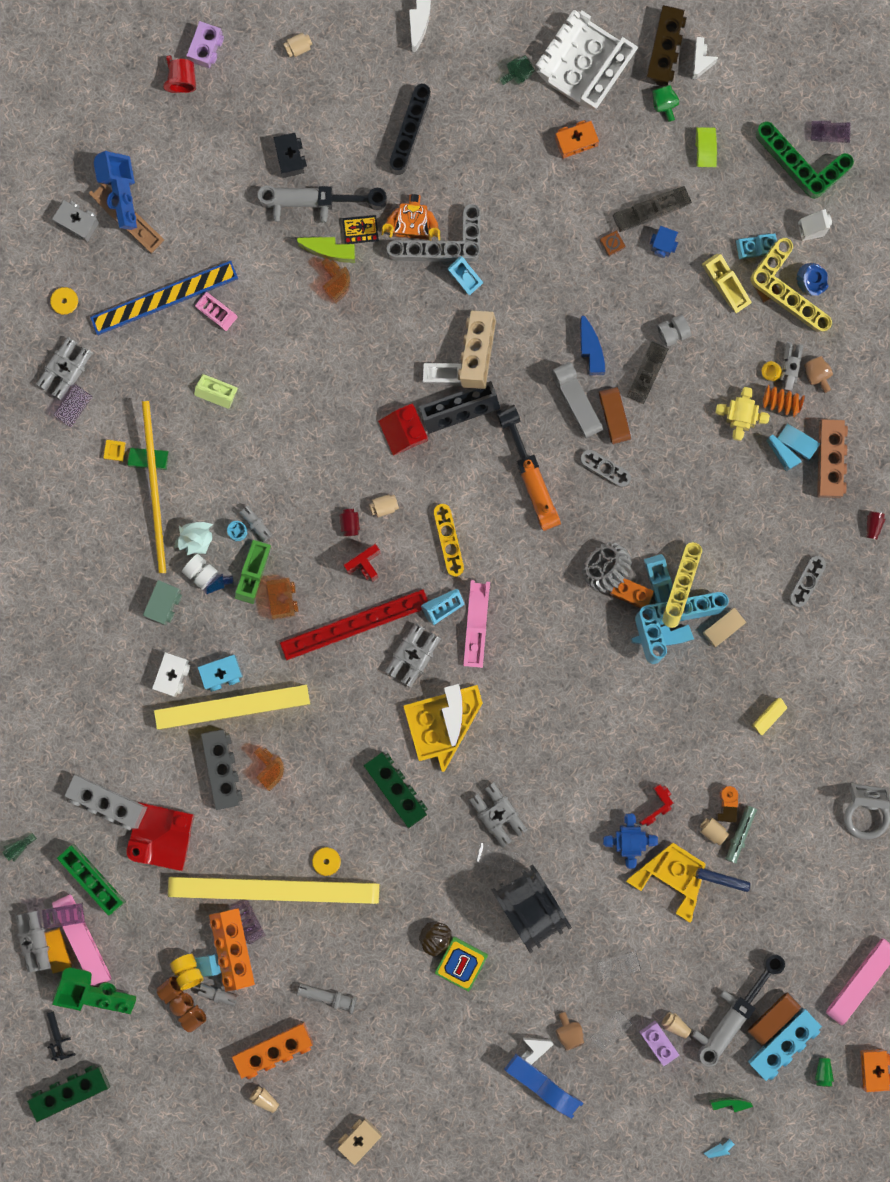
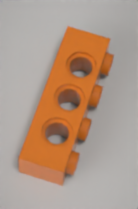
M239 908L210 914V926L213 932L214 945L218 955V964L225 992L255 985Z
M303 1022L233 1055L232 1059L241 1079L246 1077L248 1080L257 1076V1071L264 1069L268 1071L276 1067V1062L282 1060L285 1063L293 1059V1055L298 1052L302 1055L310 1051V1047L314 1043ZM294 1039L297 1047L294 1049L288 1048L286 1041ZM276 1047L279 1050V1055L277 1057L270 1056L269 1048ZM254 1055L259 1056L261 1064H252L251 1057Z

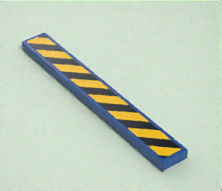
M228 261L90 318L99 336L238 280V276L232 262Z

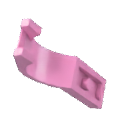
M471 580L464 666L483 668L490 581L482 584Z

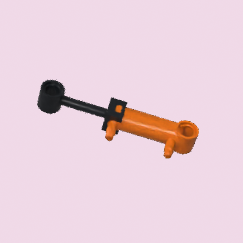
M513 404L496 411L502 429L509 427L521 459L516 461V465L542 530L546 531L561 525L559 515L552 503L539 470L534 454L531 456L527 455L517 430L516 424L521 421L515 405Z

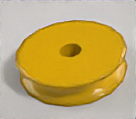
M58 288L51 295V307L56 313L61 315L72 313L78 305V296L71 288ZM63 299H67L65 304L62 303Z
M321 848L313 855V868L320 875L331 876L340 868V856L333 848ZM328 859L329 864H325L324 860Z

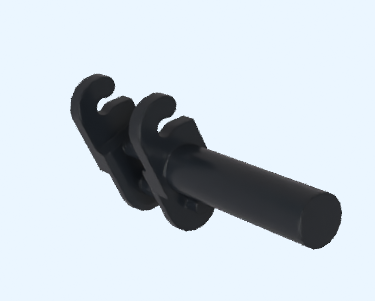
M54 1011L46 1013L56 1043L54 1045L50 1043V1046L47 1047V1049H51L53 1056L51 1060L58 1061L57 1058L63 1060L75 1056V1053L69 1055L63 1053L61 1044L71 1040V1037L62 1039ZM59 1046L61 1055H56L54 1047Z

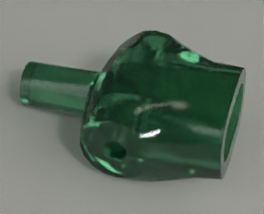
M523 55L507 64L509 73L500 78V80L505 85L514 79L520 85L528 80L536 70L528 57Z

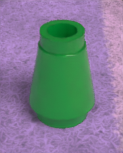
M819 1058L815 1076L816 1086L832 1087L834 1078L831 1059Z

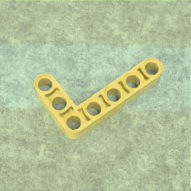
M779 239L773 244L751 275L750 281L752 285L814 331L823 332L828 330L832 325L831 318L774 276L793 249L790 239ZM780 243L786 244V252L779 250ZM769 258L775 260L776 266L774 268L768 266ZM758 273L763 274L765 277L764 283L757 281L756 276ZM773 285L779 286L780 292L778 295L772 292ZM788 296L794 297L795 304L793 306L787 303ZM804 307L810 309L809 317L803 315L802 310ZM819 318L825 320L826 325L824 328L818 326Z

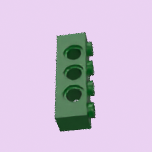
M75 844L68 847L57 857L60 863L108 916L114 914L126 903L123 897Z

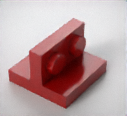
M375 543L344 564V568L350 575L362 566L360 570L366 580L371 579L372 582L379 577L369 561L381 554L380 549Z

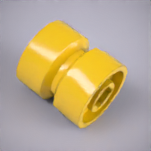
M193 954L181 956L170 963L173 973L178 976L176 981L180 990L190 989L204 980L200 969L196 968L197 962Z

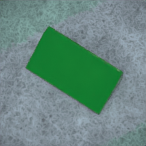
M130 448L127 466L148 469L146 449ZM154 450L156 469L167 470L169 451Z

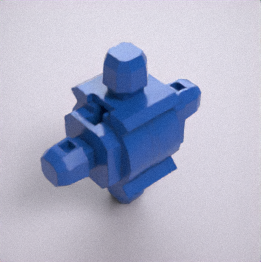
M628 813L624 817L626 826H620V831H615V837L612 835L603 837V845L606 847H613L615 845L616 851L620 852L622 857H627L625 859L626 867L633 869L637 865L635 856H641V851H646V845L649 847L658 845V837L656 835L646 836V832L641 830L639 825H634L636 823L635 815Z

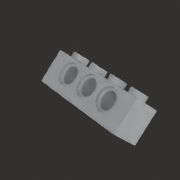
M79 775L73 776L65 794V797L69 798L70 803L76 806L82 804L87 807V811L93 814H97V812L104 814V819L110 822H114V820L121 822L120 826L128 830L139 827L147 809L146 806ZM88 790L92 793L89 801L84 797L85 792ZM105 798L109 801V806L106 809L101 804ZM122 806L126 809V814L123 817L119 815V808Z

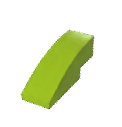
M335 237L297 238L298 246L318 257L343 263H355L354 244H336Z

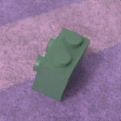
M158 580L143 616L163 625H167L168 622L171 623L175 614L173 612L175 604L179 605L182 598L181 590Z

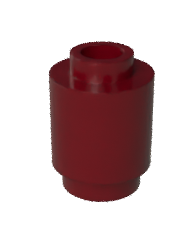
M344 509L343 513L339 514L343 537L359 535L358 512H354V509Z

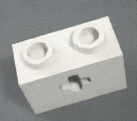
M165 652L152 689L174 697L177 694H181L184 683H181L183 676H187L190 670L189 661ZM173 670H175L177 678H173L172 681H170L168 673H172Z

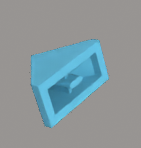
M217 954L195 958L197 962L196 968L200 969L203 977L221 974Z

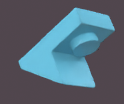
M462 256L447 268L450 276L459 283L469 296L483 284V281Z

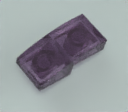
M812 121L811 141L850 143V122Z

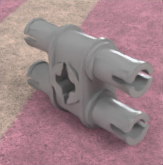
M66 337L59 350L54 351L53 357L47 366H44L45 372L36 383L37 386L46 391L54 377H60L61 381L52 395L61 401L70 387L75 386V382L81 373L85 371V364L93 355V352L82 347L76 359L70 361L68 356L77 345V342L69 337ZM59 365L67 367L70 372L62 371Z
M414 623L407 637L404 636L402 638V642L396 652H393L394 658L384 671L387 674H390L392 671L391 676L395 678L403 663H408L410 668L401 682L406 685L409 680L407 686L412 688L419 674L424 673L429 660L434 657L433 651L439 641H441L440 637L430 633L424 646L418 647L416 642L425 628L420 626L418 629L419 624ZM406 651H417L416 655L418 656V658H420V660L415 658L410 660V656Z
M494 782L490 785L494 792H492L489 786L484 789L494 802L492 808H488L479 793L474 796L479 802L478 804L474 798L468 801L478 812V819H481L489 830L488 833L493 834L503 848L506 846V843L502 838L508 844L512 841L502 828L503 823H509L517 836L522 834L518 826L523 832H526L528 829L518 817L519 812L509 802L508 796H503ZM495 810L498 812L505 810L502 814V820L498 818L491 820L495 815Z
M39 910L15 915L19 930L17 937L20 940L21 954L26 961L27 973L51 968L47 952L49 946H47L44 933L46 930L41 925Z

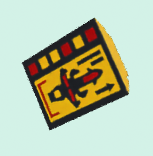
M376 215L342 218L345 244L379 241Z

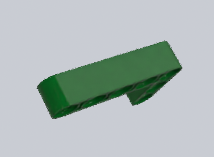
M771 122L761 123L756 131L757 140L810 198H819L846 175L853 166V157L850 154L843 153L817 174ZM762 129L768 130L769 133H770V135H768V136L763 135V134L761 133V130H762ZM774 143H779V144H781L782 149H781V150L775 149L773 144H774ZM792 157L795 160V163H788L786 161V158ZM839 161L847 162L848 167H842ZM799 171L806 172L807 177L802 178L799 175ZM825 173L833 174L834 179L826 178ZM817 185L820 188V191H813L811 186Z

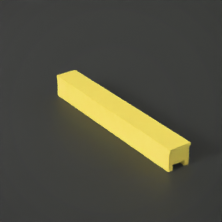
M307 685L159 709L154 710L157 730L310 705Z

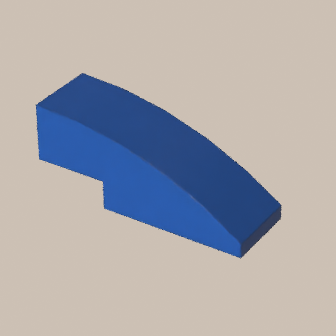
M581 316V357H589V376L605 375V361L599 339L587 318Z

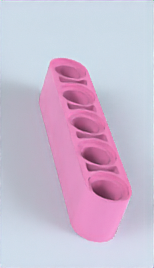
M69 894L53 902L54 911L82 969L92 974L91 986L98 987L102 983L110 981L111 975L72 895Z
M882 938L826 1010V1014L841 1026L847 1022L889 967L890 943Z

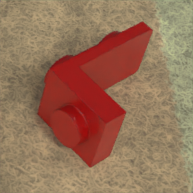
M658 784L653 788L664 805L639 822L641 826L644 824L646 826L651 825L656 821L655 817L658 814L664 815L672 809L671 805L674 803L669 797L672 794L665 785L662 787L661 784Z

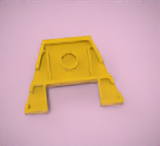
M672 842L629 877L626 882L642 891L653 874L685 895L675 913L691 923L702 879L696 878V871L698 868L705 869L706 863Z

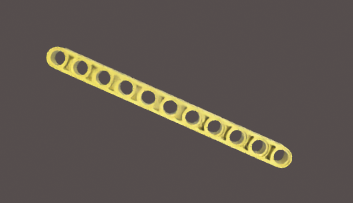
M168 877V897L379 903L380 884Z

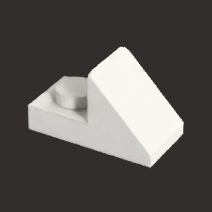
M697 37L695 41L692 79L700 77L718 59V57L706 56L707 44H704V37Z
M523 1038L532 1051L529 1052L527 1050L521 1057L532 1065L554 1044L550 1039Z

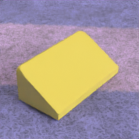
M776 698L752 724V727L760 735H763L787 709L783 700Z

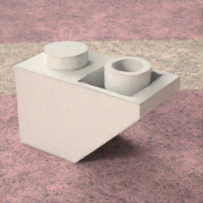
M826 209L801 218L798 222L802 241L825 236L832 225L830 214L827 215Z

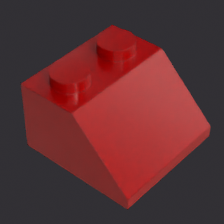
M413 403L395 410L378 421L393 456L428 441L427 434Z

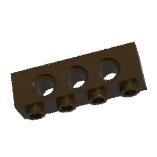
M662 6L645 80L646 83L666 87L669 82L673 81L675 71L672 70V65L677 64L679 53L676 52V47L681 46L683 35L680 34V30L685 28L687 17H684L685 10ZM673 26L675 31L669 32L666 27ZM669 44L671 49L665 50L662 45ZM665 62L667 67L661 68L658 63Z

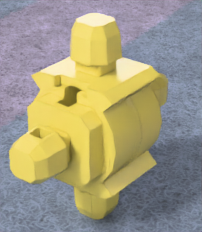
M744 387L740 395L741 397H736L735 401L731 400L729 407L726 404H718L715 413L723 417L727 415L726 422L731 423L730 427L735 429L733 430V440L741 441L745 433L744 431H749L750 427L754 428L756 421L759 424H767L769 422L770 415L765 412L758 413L759 406L754 405L755 401L751 400L752 388Z

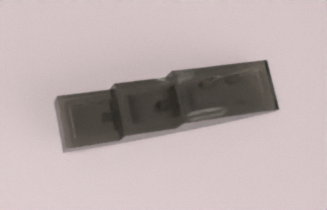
M685 186L653 196L649 200L634 204L632 207L616 212L612 216L619 232H623L688 206L692 201Z

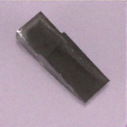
M653 341L651 342L626 397L642 404L645 403L669 348Z

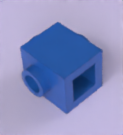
M660 226L658 233H653L650 245H653L651 251L654 252V255L665 258V256L669 257L671 252L675 253L678 245L675 239L678 232Z

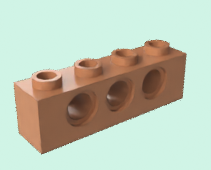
M822 419L819 422L820 445L818 447L817 498H841L843 494H846L847 484L844 482V475L847 473V464L844 463V456H847V444H844V438L847 437L848 426L845 425V420ZM829 436H835L838 443L836 445L831 444ZM829 455H835L837 457L836 464H833L829 461ZM830 473L836 475V483L829 481L828 475Z

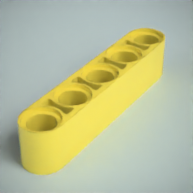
M688 543L685 547L662 618L663 623L667 627L673 628L678 626L702 554V548L697 543Z

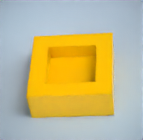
M106 440L104 459L123 462L126 443Z

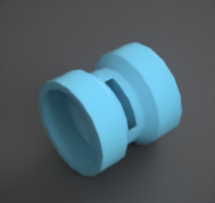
M233 521L228 525L227 533L232 540L242 541L247 536V528L242 522Z

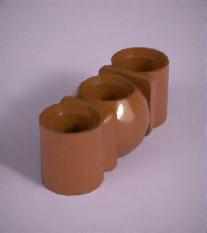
M172 976L157 988V994L165 1004L169 1002L170 1011L175 1016L181 1017L178 1019L181 1022V1026L185 1031L191 1033L205 1023L206 1014L198 1005L194 1007L193 998L188 993L182 992L184 990H180L176 981L177 978Z

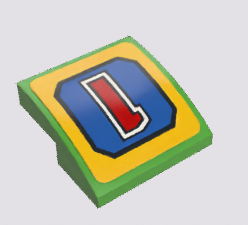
M454 936L435 974L469 992L488 954Z

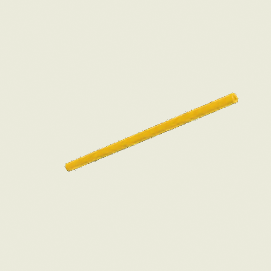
M142 401L159 573H166L149 401Z

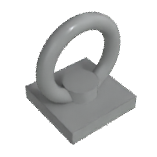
M851 783L850 793L853 801L848 805L844 814L845 826L853 836L859 839H875L881 836L890 824V790L888 788ZM861 805L870 810H877L879 808L883 814L881 825L871 832H863L855 828L852 823V814L857 807Z

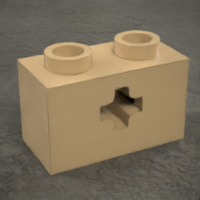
M366 1118L362 1121L358 1119L351 1127L353 1131L349 1135L345 1133L338 1141L340 1144L338 1150L354 1166L382 1137V1133ZM355 1136L357 1138H359L360 1136L363 1137L362 1144L360 1142H358L357 1144L354 1143Z

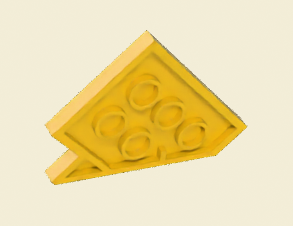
M478 685L460 690L462 696V723L455 746H451L442 708L449 707L446 694L404 705L419 761L438 756L441 771L444 772L483 704Z

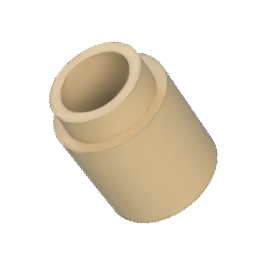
M303 32L287 39V42L283 43L289 58L292 56L297 57L311 50L310 46L313 45L309 35H304Z
M388 494L372 499V504H369L372 515H376L377 518L394 513L395 510L399 509L395 495L390 496Z
M713 817L710 820L706 818L700 825V828H702L700 833L719 846L729 835L726 832L727 829Z

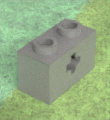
M63 200L52 220L58 226L88 242L99 224L96 215L89 210H86V212L79 209L80 206L73 201L68 203ZM73 218H80V221H73Z

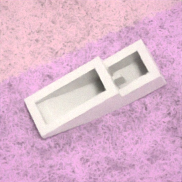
M416 0L417 9L409 10L412 52L417 51L426 33L430 17L431 0Z
M424 363L423 383L462 386L461 381L458 380V370L462 368V364Z
M459 684L444 688L449 707L442 708L451 746H455L462 723V696Z

